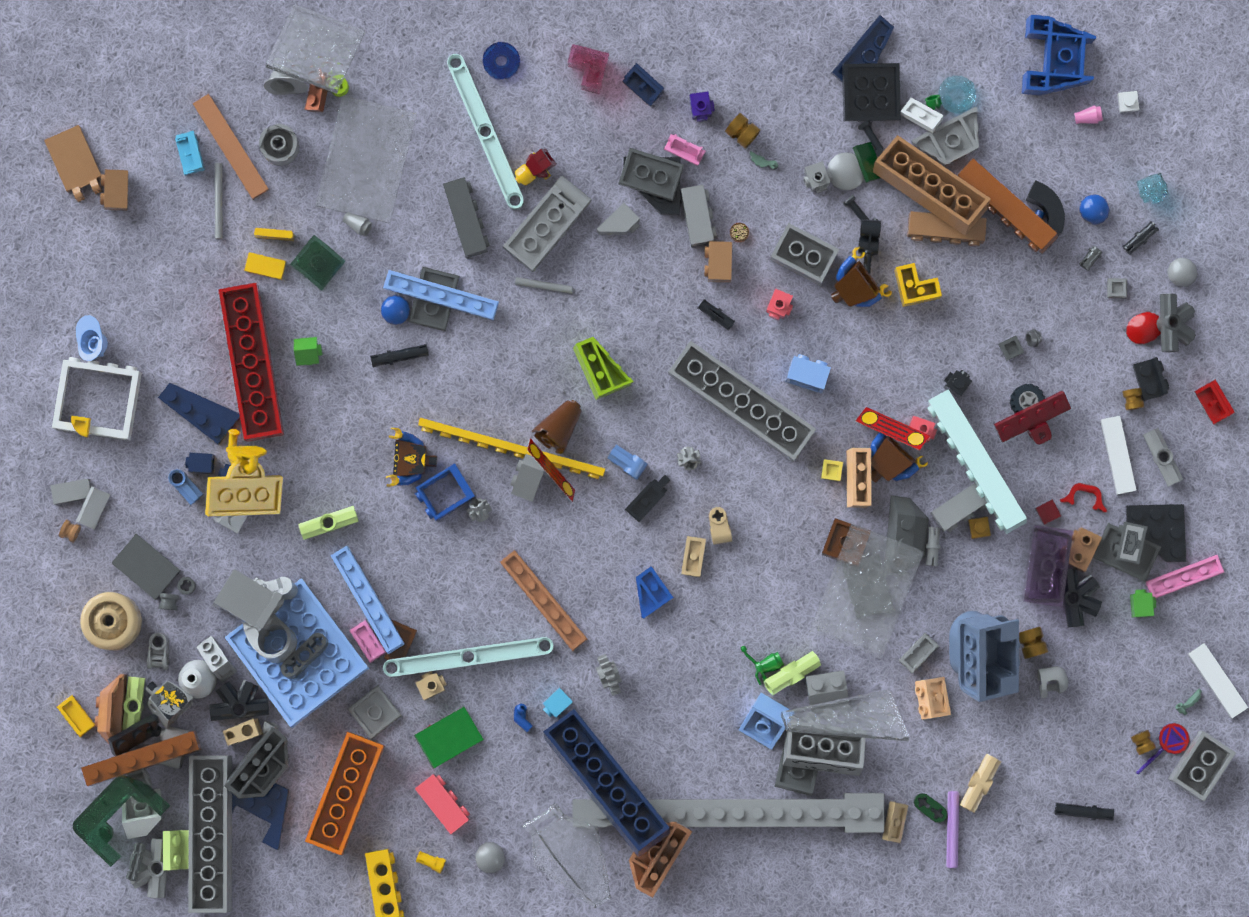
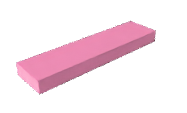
M1218 555L1148 580L1145 583L1149 593H1152L1153 597L1158 598L1225 572Z

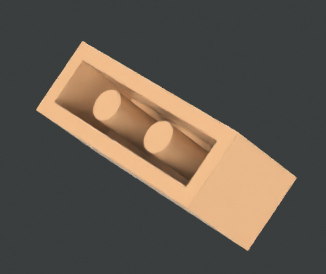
M851 448L846 450L847 508H867L871 506V448Z

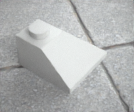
M160 788L122 795V825L127 839L147 836L161 820Z

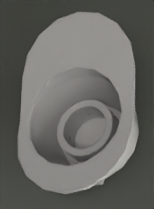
M281 68L274 70L271 73L270 79L264 83L265 90L274 95L304 93L308 89L303 81L297 79L296 73L291 69Z

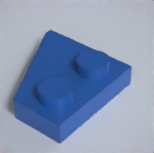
M652 566L636 577L641 617L643 619L674 598Z

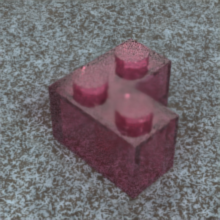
M572 44L568 58V67L585 71L581 90L600 94L609 61V53Z

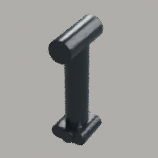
M865 121L858 126V129L864 130L876 150V155L880 156L885 149L870 127L872 122Z
M854 195L843 203L845 207L849 206L860 220H870L854 201L856 199Z

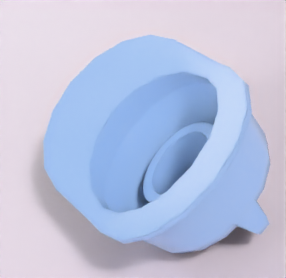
M90 315L82 317L76 326L80 356L86 361L103 357L108 341L101 332L99 322Z

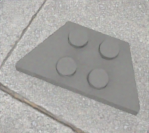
M977 107L938 126L933 133L928 131L911 141L912 144L944 167L979 148Z

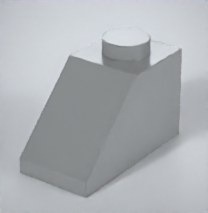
M623 203L597 228V233L599 235H627L629 232L634 233L640 226L638 224L640 218Z

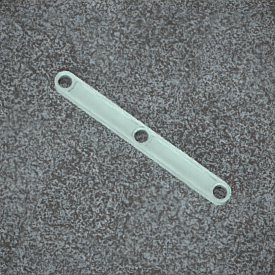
M452 54L447 60L448 68L506 203L513 210L520 209L524 203L522 193L466 63L461 55ZM454 58L460 59V67L453 68L450 64ZM483 127H488L491 130V134L483 137L480 134V130ZM518 196L521 202L519 205L513 206L510 204V198Z
M541 637L387 660L383 665V671L387 676L394 677L549 654L553 650L554 644L551 639ZM547 640L550 643L548 651H542L539 648L541 641ZM467 651L472 652L474 655L473 661L469 663L463 660V654ZM390 662L397 665V671L393 674L386 671V666Z

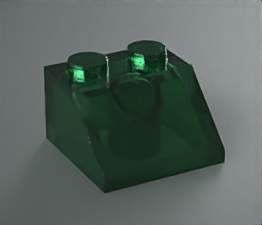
M313 235L290 265L322 291L346 261L322 240Z

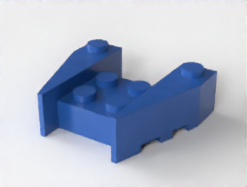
M1030 15L1026 19L1025 38L1045 40L1043 72L1026 71L1024 73L1022 94L1041 96L1086 85L1094 80V76H1084L1085 45L1092 44L1096 40L1095 35L1085 31L1082 32L1050 16Z

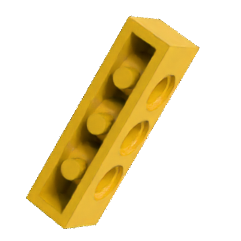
M389 849L365 853L375 916L405 917L404 911L399 908V903L402 902L401 893L396 891L395 883H398L397 871L393 872L392 864H395L394 853H390ZM380 864L387 867L386 875H380L377 872ZM382 884H388L391 887L389 894L385 895L381 892ZM386 903H391L394 906L393 913L387 914L384 911Z

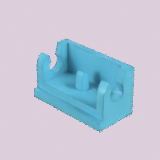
M190 131L177 135L175 140L184 175L204 171L205 168L196 133Z

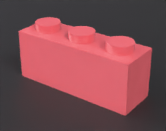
M432 774L417 786L415 790L447 831L452 834L470 820L468 818L470 813L463 805L460 807L457 804L456 800L458 798L452 790L449 792L444 787L446 782L440 775L436 777L435 774Z

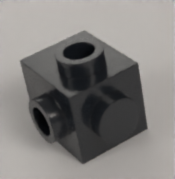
M956 370L954 373L950 372L945 378L944 382H946V385L943 388L949 389L951 394L960 398L972 380L969 379L970 375L965 371L961 370L959 372Z

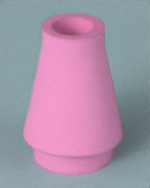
M1094 105L1074 113L1076 124H1098V122L1103 121L1100 106L1095 107Z

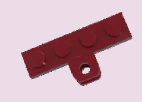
M1060 391L995 423L994 427L1002 443L1027 431L1030 438L1040 445L1052 438L1051 430L1046 421L1070 410L1071 406L1065 392Z

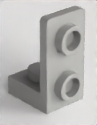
M212 636L197 646L198 651L212 673L222 683L238 672L235 666L226 658Z

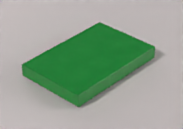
M465 707L460 708L414 735L433 769L484 740Z

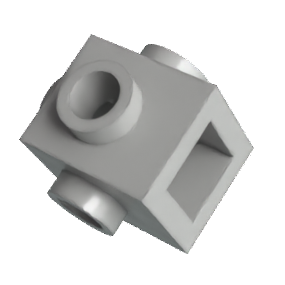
M823 161L804 168L806 177H803L806 188L810 187L811 192L816 191L817 193L827 190L832 176L830 170L825 169Z

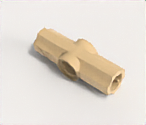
M988 754L984 756L980 767L969 781L968 789L959 804L960 806L975 813L983 796L987 794L993 783L992 779L1001 764L1000 760Z

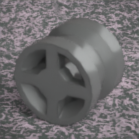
M160 593L161 603L158 609L177 611L178 606L176 602L179 599V595Z

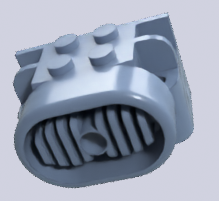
M967 611L958 616L953 622L949 633L950 665L954 672L958 674L961 690L975 700L982 702L1019 692L1020 642L1018 619L1009 621L1003 615L992 617L978 611Z

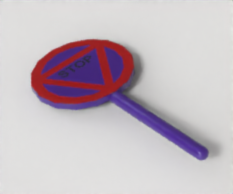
M1176 723L1164 726L1159 733V744L1162 748L1136 774L1139 775L1164 750L1171 754L1184 751L1189 743L1187 730L1182 725Z

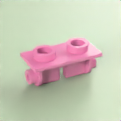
M677 134L670 135L664 150L697 166L706 152L702 149L703 147L688 143L686 140L678 137Z

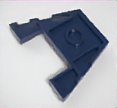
M275 783L264 797L239 799L232 793V813L236 806L271 823L262 843L276 850L280 848L289 789Z

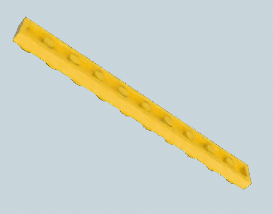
M424 418L419 419L418 426L422 427L421 431L432 434L433 431L440 432L442 437L451 439V436L459 438L458 441L467 444L473 441L477 443L478 447L485 449L491 446L496 448V452L506 454L507 451L513 452L514 457L524 459L526 454L531 455L527 451L528 447ZM543 452L557 469H562L563 466L570 468L569 472L580 474L581 472L588 473L587 477L599 480V477H604L605 468Z

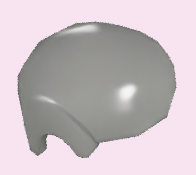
M1187 258L1175 259L1170 263L1167 270L1169 280L1176 286L1188 287L1196 281L1198 275L1196 265Z
M485 842L476 851V864L480 870L485 873H496L501 870L505 863V856L501 846L494 842Z

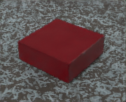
M1053 499L1035 508L1043 525L1061 517Z

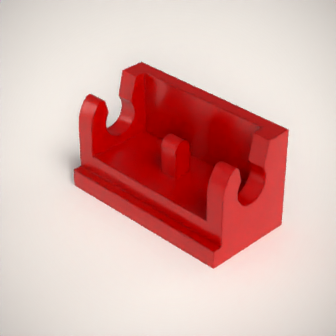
M1216 379L1194 391L1213 425L1235 413Z

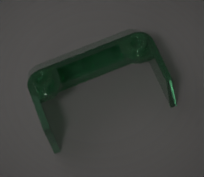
M126 775L117 776L73 822L74 832L110 867L121 857L108 844L113 838L114 830L107 821L131 796L140 803L146 802L160 816L170 807L148 784Z

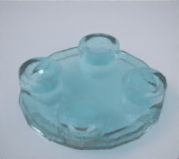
M951 76L941 83L938 95L941 98V105L946 110L953 113H962L973 105L976 98L974 83L968 78Z

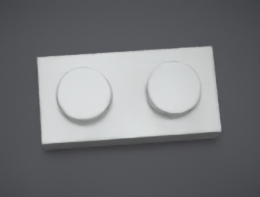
M910 98L901 110V116L931 133L935 131L943 120L942 114L913 98Z

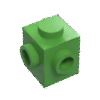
M317 337L294 339L296 366L319 364V356H322L323 352L322 345L318 344Z
M1147 589L1135 590V594H1130L1132 618L1154 616L1156 598L1153 597L1152 593H1147Z

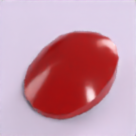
M1144 312L1133 317L1126 327L1128 338L1137 344H1146L1155 340L1161 334L1156 324L1159 316L1155 313Z

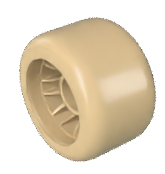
M104 592L94 596L86 603L81 613L80 625L85 638L92 645L103 650L115 651L128 647L136 640L141 630L142 617L138 606L129 597L116 592ZM111 615L114 618V623L108 627L105 624V619Z

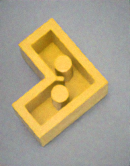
M915 263L895 268L894 272L902 307L934 301L942 297L938 277L919 281Z

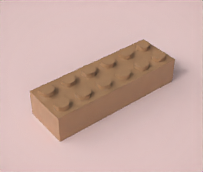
M898 135L877 158L874 164L873 173L965 236L988 210L991 198Z

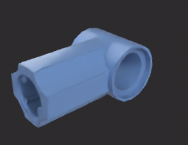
M617 444L607 457V459L624 469L625 473L636 480L639 479L648 465L644 460L630 454Z
M176 469L170 472L168 477L170 484L178 490L190 505L194 504L204 495L184 471ZM176 473L182 474L183 480L181 483L176 484L173 481Z

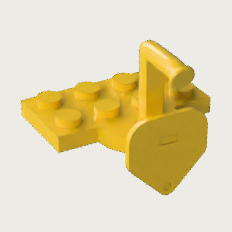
M230 429L228 431L229 442L226 452H228L227 456L232 465L229 467L226 477H208L205 515L210 517L280 514L283 477L281 475H265L262 465L258 463V458L266 455L267 450L259 446H237L240 432L237 429Z

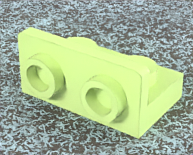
M189 830L163 831V870L189 869Z

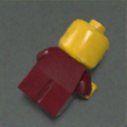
M540 149L536 153H531L526 160L527 163L515 171V179L519 184L522 183L525 186L534 181L536 177L547 180L551 176L548 170L557 165L547 149Z

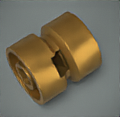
M739 113L726 128L725 132L730 137L737 138V143L746 149L757 137L761 129L753 123L749 124V119L742 113Z
M1041 626L1019 632V642L1024 646L1022 648L1024 659L1049 652L1046 642L1042 641L1044 635Z

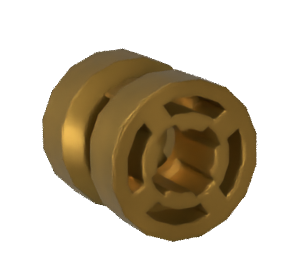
M1141 388L1122 391L1123 397L1126 399V410L1144 407V401L1141 400Z
M1149 730L1131 737L1132 742L1137 746L1136 751L1138 755L1156 748L1155 743L1150 739L1151 734Z

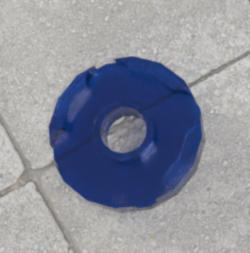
M507 42L493 43L483 54L484 70L494 79H510L517 73L520 67L518 51ZM500 56H504L507 59L506 64L503 66H499L496 63V59Z

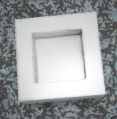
M1137 91L1117 94L1119 113L1139 111Z

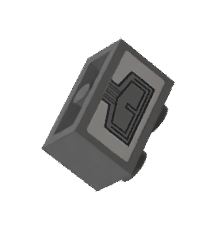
M1129 522L1119 525L1117 536H1120L1119 544L1115 543L1113 555H1116V560L1135 564L1140 563L1147 526Z

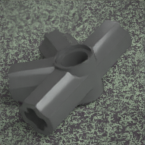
M1173 293L1160 294V317L1156 324L1161 332V349L1163 353L1179 352V342L1185 346L1189 345L1196 336L1195 331L1185 324L1194 317L1195 310L1193 306L1186 302L1177 307V294Z

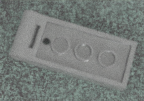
M561 176L504 244L503 249L530 271L534 272L587 208L592 199L564 176Z

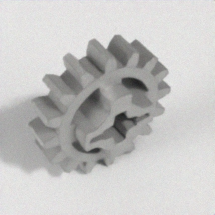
M606 654L597 657L600 666L596 668L603 688H609L612 696L621 693L618 683H621L622 680L614 661L609 662Z

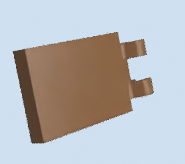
M79 125L44 140L66 191H73L74 197L78 202L85 200L81 188L87 185H91L95 194L103 192L98 182V179L101 178V172Z

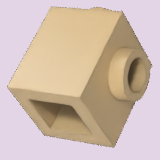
M432 671L422 675V680L416 682L423 700H427L445 691L444 686L447 685L443 675L433 674Z

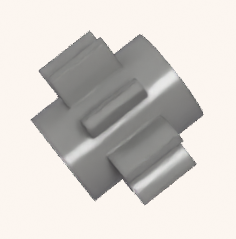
M684 447L680 453H677L679 467L684 466L685 470H693L701 463L699 450L695 451L693 447Z
M481 498L473 499L469 503L470 508L466 509L472 521L476 519L478 522L485 521L489 517L488 512L492 511L487 500H482Z

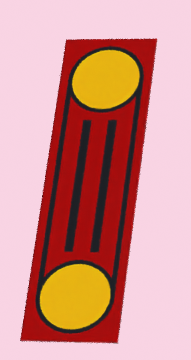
M868 407L855 420L917 450H920L930 437V435Z
M530 438L527 451L573 502L575 489Z

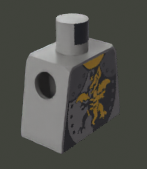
M152 681L145 688L151 695L148 700V707L157 715L159 721L166 729L192 706L194 697L170 681H166L161 687Z

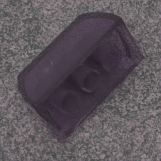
M1034 525L1030 537L1022 593L1023 602L1063 607L1073 537L1072 530Z

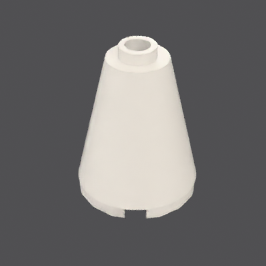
M193 660L182 667L178 682L181 689L198 699L212 693L216 687L217 677L212 673L205 661Z

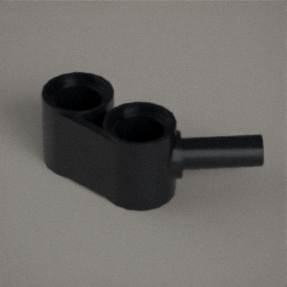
M862 219L858 254L865 252L864 267L870 274L872 256L878 255L881 221Z

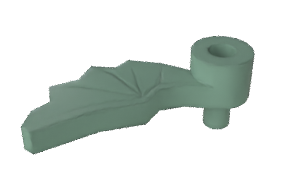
M750 151L751 161L755 162L756 166L761 168L770 166L773 170L778 168V163L775 160L767 161L764 157Z
M1199 688L1188 698L1186 703H1178L1175 707L1176 710L1186 715V708L1193 706L1201 697V689Z

